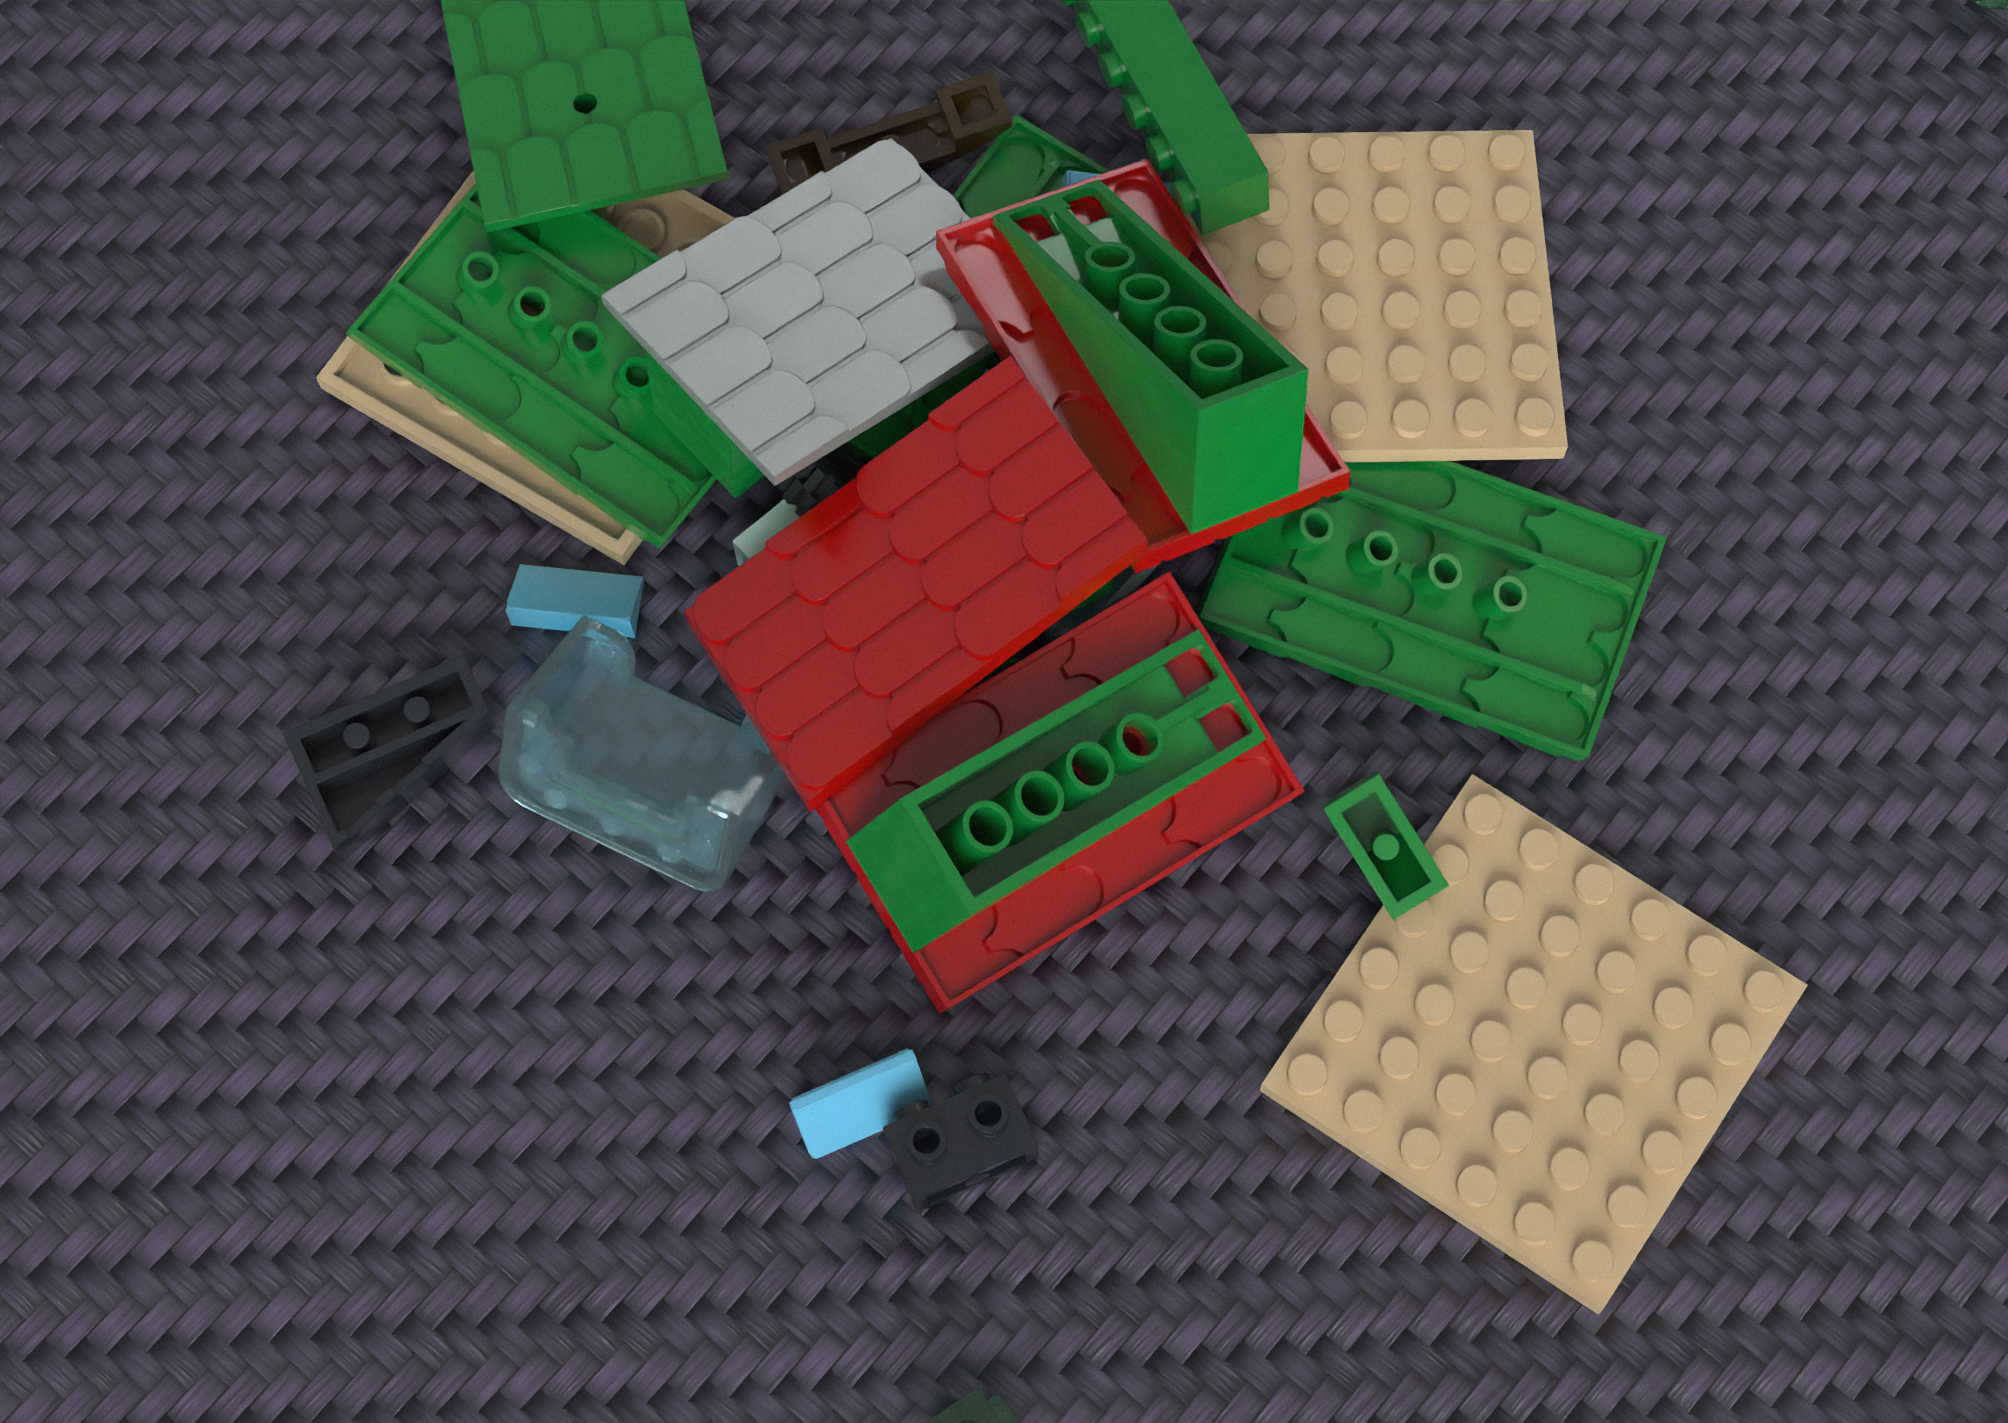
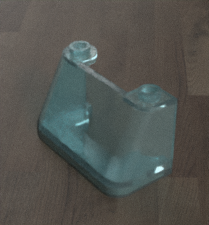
M583 615L508 704L499 765V781L508 796L524 808L691 888L703 892H715L724 886L734 872L786 775L747 715L742 722V726H739L634 677L636 665L635 652L626 636L614 628Z

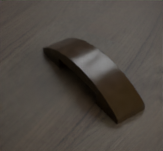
M993 71L936 89L937 102L827 139L823 129L819 128L765 146L782 195L819 172L823 171L826 173L874 143L890 138L908 150L926 173L980 148L1012 127L1011 117Z

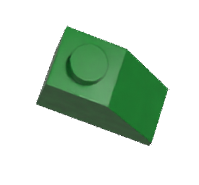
M1377 770L1322 803L1323 810L1393 920L1449 886Z

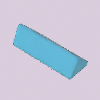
M520 564L507 599L505 611L513 626L635 638L644 577Z
M907 1048L791 1099L789 1105L809 1155L813 1159H817L883 1131L882 1127L893 1123L891 1119L892 1114L902 1107L921 1100H927L929 1106H931V1099L912 1049L908 1050Z

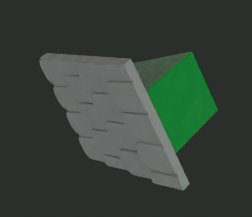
M892 138L874 143L826 173L823 171L819 172L750 215L732 220L681 252L678 250L673 251L601 295L605 308L646 351L653 412L735 499L764 475L776 486L995 352L985 337V327L946 272L944 260L936 249L937 230L971 218L961 209L954 196L944 188L939 187L919 166L915 157Z

